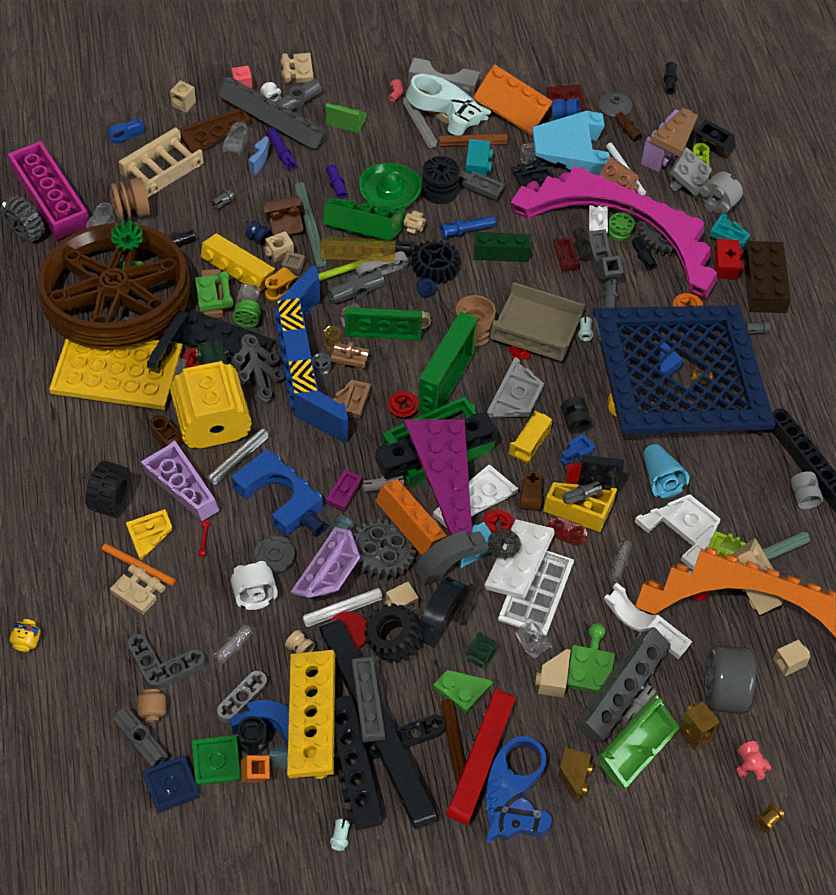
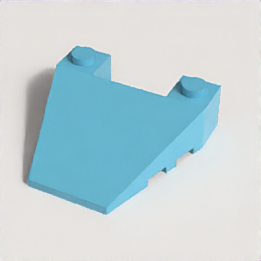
M584 111L534 126L532 128L535 155L555 164L559 162L567 165L566 168L569 170L576 166L584 168L594 175H600L610 157L609 152L592 149L591 140L597 141L605 127L603 114Z

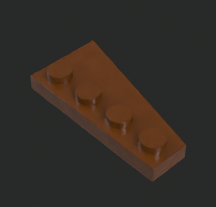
M239 108L179 128L178 130L187 149L193 154L199 149L202 151L206 150L249 125L250 118L243 109Z

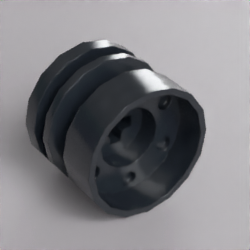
M435 156L429 158L422 167L421 191L426 200L434 204H447L457 197L460 168L457 162L446 156Z

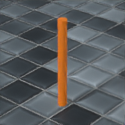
M107 543L102 546V551L129 565L133 564L136 567H142L148 575L157 577L160 581L174 586L175 578Z

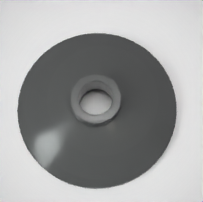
M610 92L604 94L599 99L598 107L604 115L615 118V115L619 112H623L626 116L629 115L633 104L626 95Z

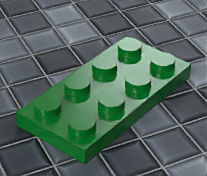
M345 307V337L421 341L422 311Z

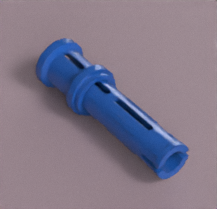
M491 215L462 222L461 220H455L453 223H440V233L443 239H447L448 236H461L465 232L495 227V217Z

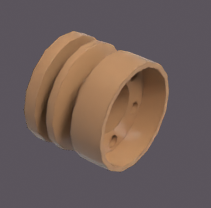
M142 177L130 179L128 189L125 188L123 181L119 182L120 190L117 189L116 183L110 184L111 203L119 221L124 220L123 212H126L127 218L131 219V210H135L137 217L150 215L148 198Z
M478 295L462 298L457 303L455 319L460 311L477 317L475 346L488 343L490 341L492 324L495 320L496 309L494 304L489 299Z

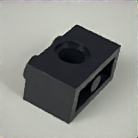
M706 119L695 131L697 144H706L710 151L725 159L736 146L733 133Z

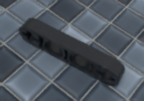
M181 310L177 313L147 361L148 369L156 372L161 369L188 327L191 319L189 313Z
M431 715L397 727L395 731L401 739L404 749L440 737L445 732L446 723L440 715ZM435 722L436 725H439V729L436 730L435 727H432V723ZM424 725L426 726V729H428V734H425ZM412 729H418L421 731V736L413 738L409 732ZM372 741L365 742L367 757L370 759L380 758L377 751L374 752L371 749Z

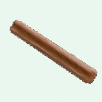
M507 134L442 135L438 138L439 146L469 145V139L490 141V145L507 144L508 142Z

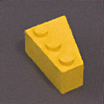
M553 482L546 496L544 512L601 533L613 506L617 488H611V490L602 489V493L587 497L585 501L579 500L566 504L563 502L562 494L576 489L578 485Z

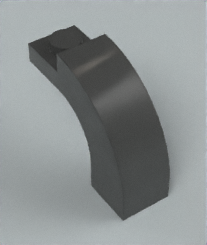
M606 229L589 231L587 233L590 248L589 257L599 279L620 277L624 273L620 255L612 256Z
M465 530L442 539L429 548L419 559L415 569L424 585L441 581L445 572L454 563L469 556L486 553L489 546L480 531L466 534Z

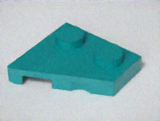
M722 213L710 230L709 236L716 240L717 238L739 240V247L743 249L746 241L749 240L750 234L742 229L737 222H730L727 219L728 215Z

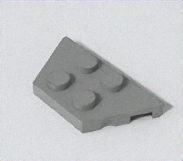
M515 357L487 414L490 418L529 417L543 390L544 383L538 377H535L530 369H525L520 364V360Z

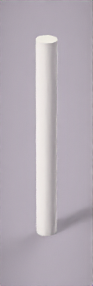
M608 143L606 148L611 155L629 168L614 145ZM637 180L636 191L643 196L646 194V191Z

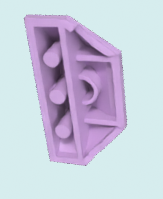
M337 527L333 529L291 590L292 594L310 598L328 595L340 589L360 559L353 534L350 530Z

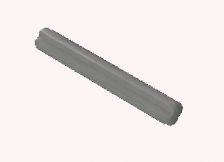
M404 97L403 104L429 148L436 147L437 140L419 109L413 106L407 100V97Z
M263 428L260 429L210 473L208 480L213 485H216L268 439L269 433Z

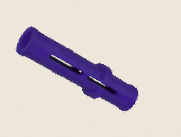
M271 127L273 133L268 129L266 135L276 149L278 158L283 161L287 170H292L290 164L295 169L297 163L291 156L290 149L285 146L276 128Z

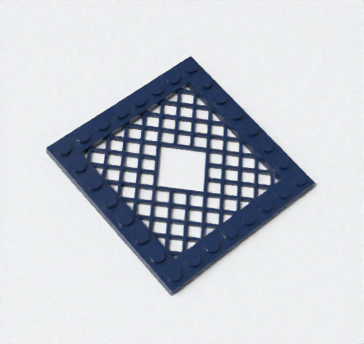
M740 305L594 308L593 317L621 434L774 429L776 424ZM649 326H657V327L653 330V329L650 328ZM716 326L724 332L721 335H718L712 330ZM679 327L687 332L684 336L676 332ZM697 327L705 331L702 336L694 331ZM642 328L650 332L647 337L639 333ZM662 328L669 333L664 337L657 331ZM623 329H626L632 334L629 337H626L620 332ZM690 334L698 339L695 343L687 339ZM708 334L716 338L713 343L705 338ZM726 334L728 336V340L723 338ZM653 335L661 339L658 344L650 340ZM673 335L680 340L675 344L668 338ZM634 336H637L643 341L640 344H637L631 339ZM701 341L709 346L706 351L698 346ZM719 341H721L722 343L727 345V347L725 348V350H723L716 344ZM663 342L672 346L670 351L661 347ZM684 342L691 347L686 351L679 345ZM627 343L635 347L632 352L624 348ZM648 343L654 348L649 352L642 346ZM712 348L721 353L717 358L709 353ZM730 348L732 350L733 356L728 353ZM694 349L702 353L699 358L691 354ZM639 350L647 356L644 359H641L635 354ZM659 350L666 355L660 359L654 353ZM675 350H678L706 368L688 389L657 369ZM706 356L713 360L711 365H708L702 359ZM725 356L732 361L727 365L720 359ZM631 358L639 362L636 367L628 363ZM652 358L658 363L653 367L646 361ZM717 363L725 369L719 372L713 367ZM734 363L736 364L737 370L732 368ZM642 365L650 370L647 375L638 370ZM712 371L718 377L712 380L706 374ZM727 371H730L731 373L735 374L736 377L732 380L724 374ZM636 373L643 379L637 382L631 376ZM656 373L662 378L657 382L650 376ZM721 378L729 383L726 388L717 383ZM739 378H740V381H741V385L738 384V383H736V381H737ZM702 379L710 383L707 388L699 384ZM646 380L654 385L651 390L642 385ZM666 380L673 384V386L668 389L661 383ZM732 385L740 390L738 395L729 390ZM713 386H715L722 392L719 395H716L710 390ZM676 387L685 392L681 397L672 392ZM694 387H697L698 389L703 391V393L700 396H698L691 390ZM638 388L647 393L643 398L634 393ZM657 388L665 392L662 397L654 393ZM725 393L733 398L730 403L721 398ZM743 393L745 395L746 401L740 398ZM708 394L715 400L709 403L703 397ZM670 395L677 401L671 404L665 399ZM687 395H690L696 400L693 404H691L684 398ZM649 396H652L653 398L658 400V402L655 405H653L646 399ZM719 401L720 403L725 405L726 408L724 410H720L714 405ZM738 401L745 407L740 410L733 406V404ZM681 402L689 408L686 411H682L677 408V405ZM700 402L707 406V409L702 411L696 405ZM642 403L650 408L647 413L639 409ZM663 403L670 409L664 412L657 407Z

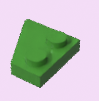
M447 670L433 684V689L446 699H452L453 704L467 714L493 686V682L488 679Z

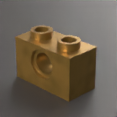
M702 701L698 705H690L685 710L679 732L696 751L712 741L720 721Z

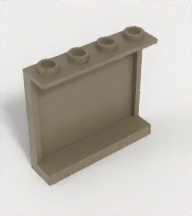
M513 282L511 294L498 320H494L492 324L490 339L563 361L582 318L585 304Z

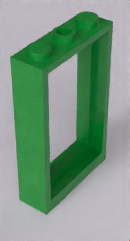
M462 311L457 315L419 378L417 413L423 415L444 406L475 353L477 317Z
M464 396L412 420H445L461 412L468 418L476 414L473 403L469 402ZM404 424L383 432L382 445H389L409 436ZM495 441L467 450V462L493 451ZM415 468L402 473L411 488L427 481L423 469L417 470Z

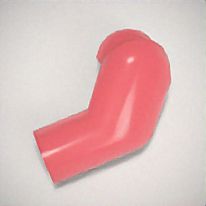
M399 79L392 80L390 86L393 85L392 89L394 90L388 96L391 102H395L404 93L403 84Z

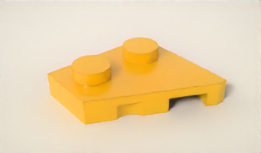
M165 509L126 522L139 560H142L172 531V525Z

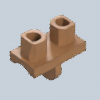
M350 341L348 345L335 343L331 361L335 362L337 366L343 367L347 364L352 365L354 369L362 370L365 368L369 349L354 347V342Z

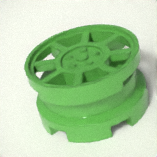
M626 213L613 214L609 219L607 232L610 238L615 241H627L633 234L634 219Z
M242 299L241 302H236L232 318L236 324L252 328L258 324L262 308L253 300Z

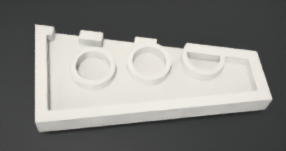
M491 465L485 467L469 481L471 516L518 493V488ZM440 507L433 511V517L446 527L441 515L442 512Z

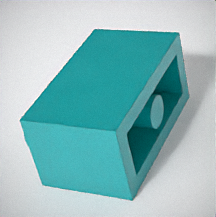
M469 139L466 173L475 171L487 176V172H491V162L488 160L492 159L493 149H490V141Z

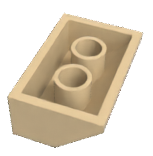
M756 538L750 540L731 554L739 558L738 561L743 563L747 561L759 564L758 568L767 571V568L774 569ZM741 589L747 593L750 598L749 603L751 607L757 610L759 615L782 605L784 600L777 595L753 589Z

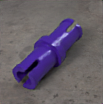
M329 165L326 167V172L330 179V186L334 188L338 199H344L348 195L343 184L344 180L339 175L336 165Z

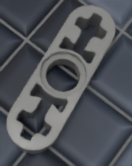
M397 252L363 262L357 266L356 272L359 277L377 270L385 275L405 268L409 264V260L404 252Z
M251 672L219 704L217 713L221 722L229 724V718H232L239 712H244L247 709V703L255 701L266 689L267 677L263 672ZM261 679V684L256 683L254 685L253 680L258 681ZM239 693H246L249 696L243 702L238 701L236 697ZM231 709V715L228 713L224 715L223 710L229 711Z

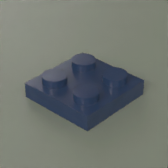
M184 755L142 771L157 814L200 797Z

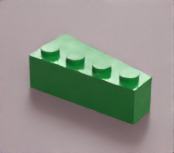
M331 198L324 205L323 224L335 229H345L350 233L357 232L366 237L373 236L382 241H391L404 229L406 208H399V211L390 210V206L383 205V207L375 208L371 203L356 205L355 201Z

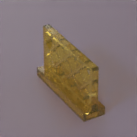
M322 237L320 240V259L395 261L396 239L382 241L372 238Z

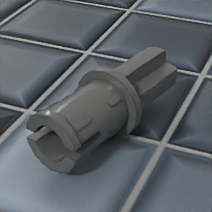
M598 481L584 486L578 485L576 489L562 494L563 502L571 504L579 500L585 501L587 497L602 493V487Z

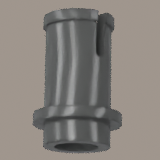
M230 189L223 190L222 194L211 200V204L215 203L213 207L218 210L228 202H233L235 196Z
M769 321L746 322L748 334L763 333V335H766V333H770Z

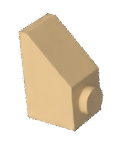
M564 650L542 665L541 673L537 672L535 685L539 686L538 694L564 698L571 650Z

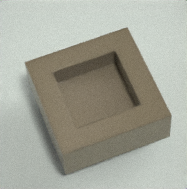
M287 251L281 268L286 267L291 272L299 274L305 262V256Z

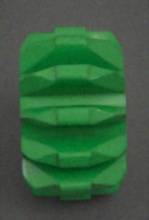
M122 219L121 224L115 223L114 228H112L111 241L115 243L116 249L122 247L124 252L126 248H129L132 252L133 247L138 248L139 243L143 241V231L139 228L137 222L132 224L131 219L128 222Z

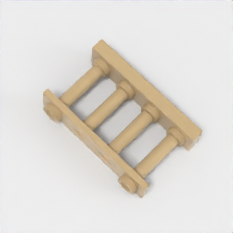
M175 127L120 160V174L124 177L130 174H134L137 178L142 177L148 198L202 165L203 154L200 149L192 154L181 144L180 131ZM176 148L186 158L177 162L168 151ZM161 156L171 167L164 171L153 160ZM148 165L157 175L149 179L139 169Z

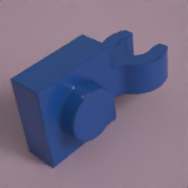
M582 433L568 442V449L562 452L563 458L560 461L566 466L575 457L581 460L583 455H589L595 451L596 446Z

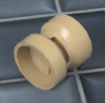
M296 630L288 637L285 646L296 653H306L314 650L315 643L310 639H306L300 630Z

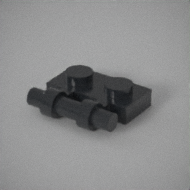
M537 159L533 160L532 163H520L515 167H511L512 174H516L515 179L519 187H526L533 181H537L542 186L547 176L555 178L545 159L540 161Z

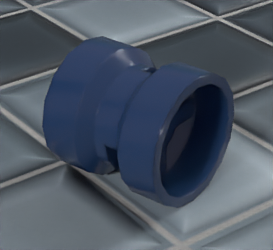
M252 221L245 232L247 238L255 239L256 243L264 245L266 238H269L271 234L269 228L261 227L260 223Z

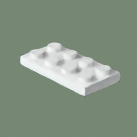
M516 519L485 583L486 590L525 599L555 534L554 529Z

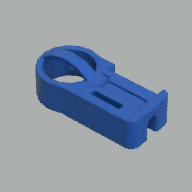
M137 117L134 121L125 124L122 122L111 126L107 131V135L113 143H121L143 134L144 124ZM121 131L120 134L114 136L115 133Z

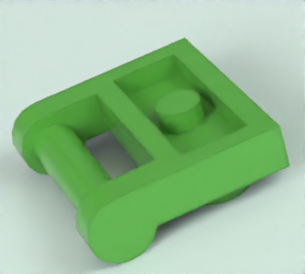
M227 272L195 278L200 311L230 308L234 305L233 298L230 296L228 284L230 278ZM215 284H221L223 299L221 300L217 298Z

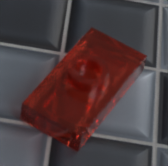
M572 238L554 239L553 246L561 271L580 269Z

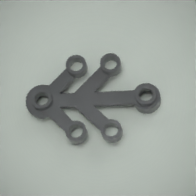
M246 334L241 339L242 349L232 357L231 362L239 367L245 361L244 357L246 354L249 353L250 361L238 373L240 383L245 384L253 370L258 386L254 397L259 404L264 405L272 398V392L266 387L262 371L276 383L281 382L284 378V373L279 369L273 370L260 360L257 354L266 359L267 363L271 366L277 364L280 359L279 355L275 352H267L260 346L259 340L254 335Z

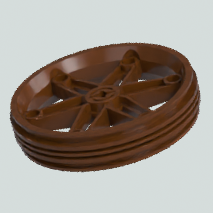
M109 223L83 229L58 243L44 259L39 271L37 284L40 305L51 326L61 336L71 342L96 349L128 348L148 342L166 332L180 310H185L191 290L186 259L176 243L168 236L150 227L139 225V228L143 231V241L139 243L138 248L133 247L132 252L129 248H126L123 252L122 247L116 249L115 243L111 241V230L114 228L115 223ZM114 250L108 265L88 257L96 253ZM136 250L147 252L163 259V261L133 266ZM122 255L126 256L123 270L117 268ZM84 265L99 273L100 276H94L83 269L82 266ZM66 269L84 280L61 290L53 291L56 280ZM176 278L173 292L164 302L146 290L149 287ZM129 293H134L138 297L145 300L148 304L145 305L140 301L130 297ZM105 300L111 301L112 304L107 315L105 316L102 315ZM96 304L92 322L72 317L63 312L70 308ZM121 305L144 314L133 319L114 322Z

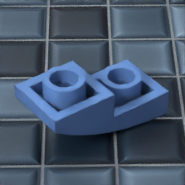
M266 136L255 144V155H252L249 159V172L253 175L260 171L267 160L269 142Z

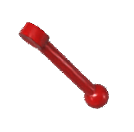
M208 520L202 521L203 534L201 549L198 552L199 557H205L206 535L207 529L210 527Z

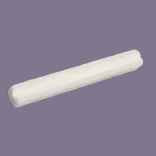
M379 588L305 614L303 615V622L306 627L331 619L341 612L353 611L382 600V592Z

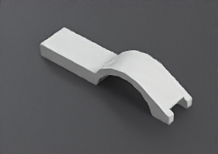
M616 582L613 586V593L610 596L607 594L604 600L617 618L638 632H641L642 629L655 627L671 644L667 651L679 660L692 641L659 615H650L635 608L628 599L626 590Z

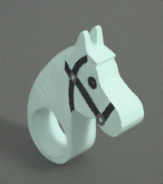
M417 74L413 76L406 92L407 100L416 108L446 113L449 120L447 129L453 135H462L469 126L479 125L480 120H488L489 117L486 115L491 114V110L478 105L472 97L459 87L434 75ZM420 90L427 91V92H429L431 95L425 94V93L421 92Z

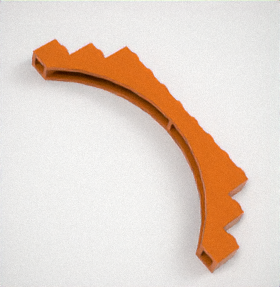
M707 546L705 549L701 548L693 571L689 570L690 567L681 563L673 564L665 587H662L661 583L655 580L645 581L635 608L657 614L676 601L703 591L724 588L753 589L777 595L802 607L820 620L836 637V591L829 590V592L821 590V586L809 582L806 585L801 583V579L791 575H788L787 578L779 575L780 572L771 568H767V571L758 568L759 564L751 561L743 563L738 561L739 558L731 554L723 556L718 554V550Z

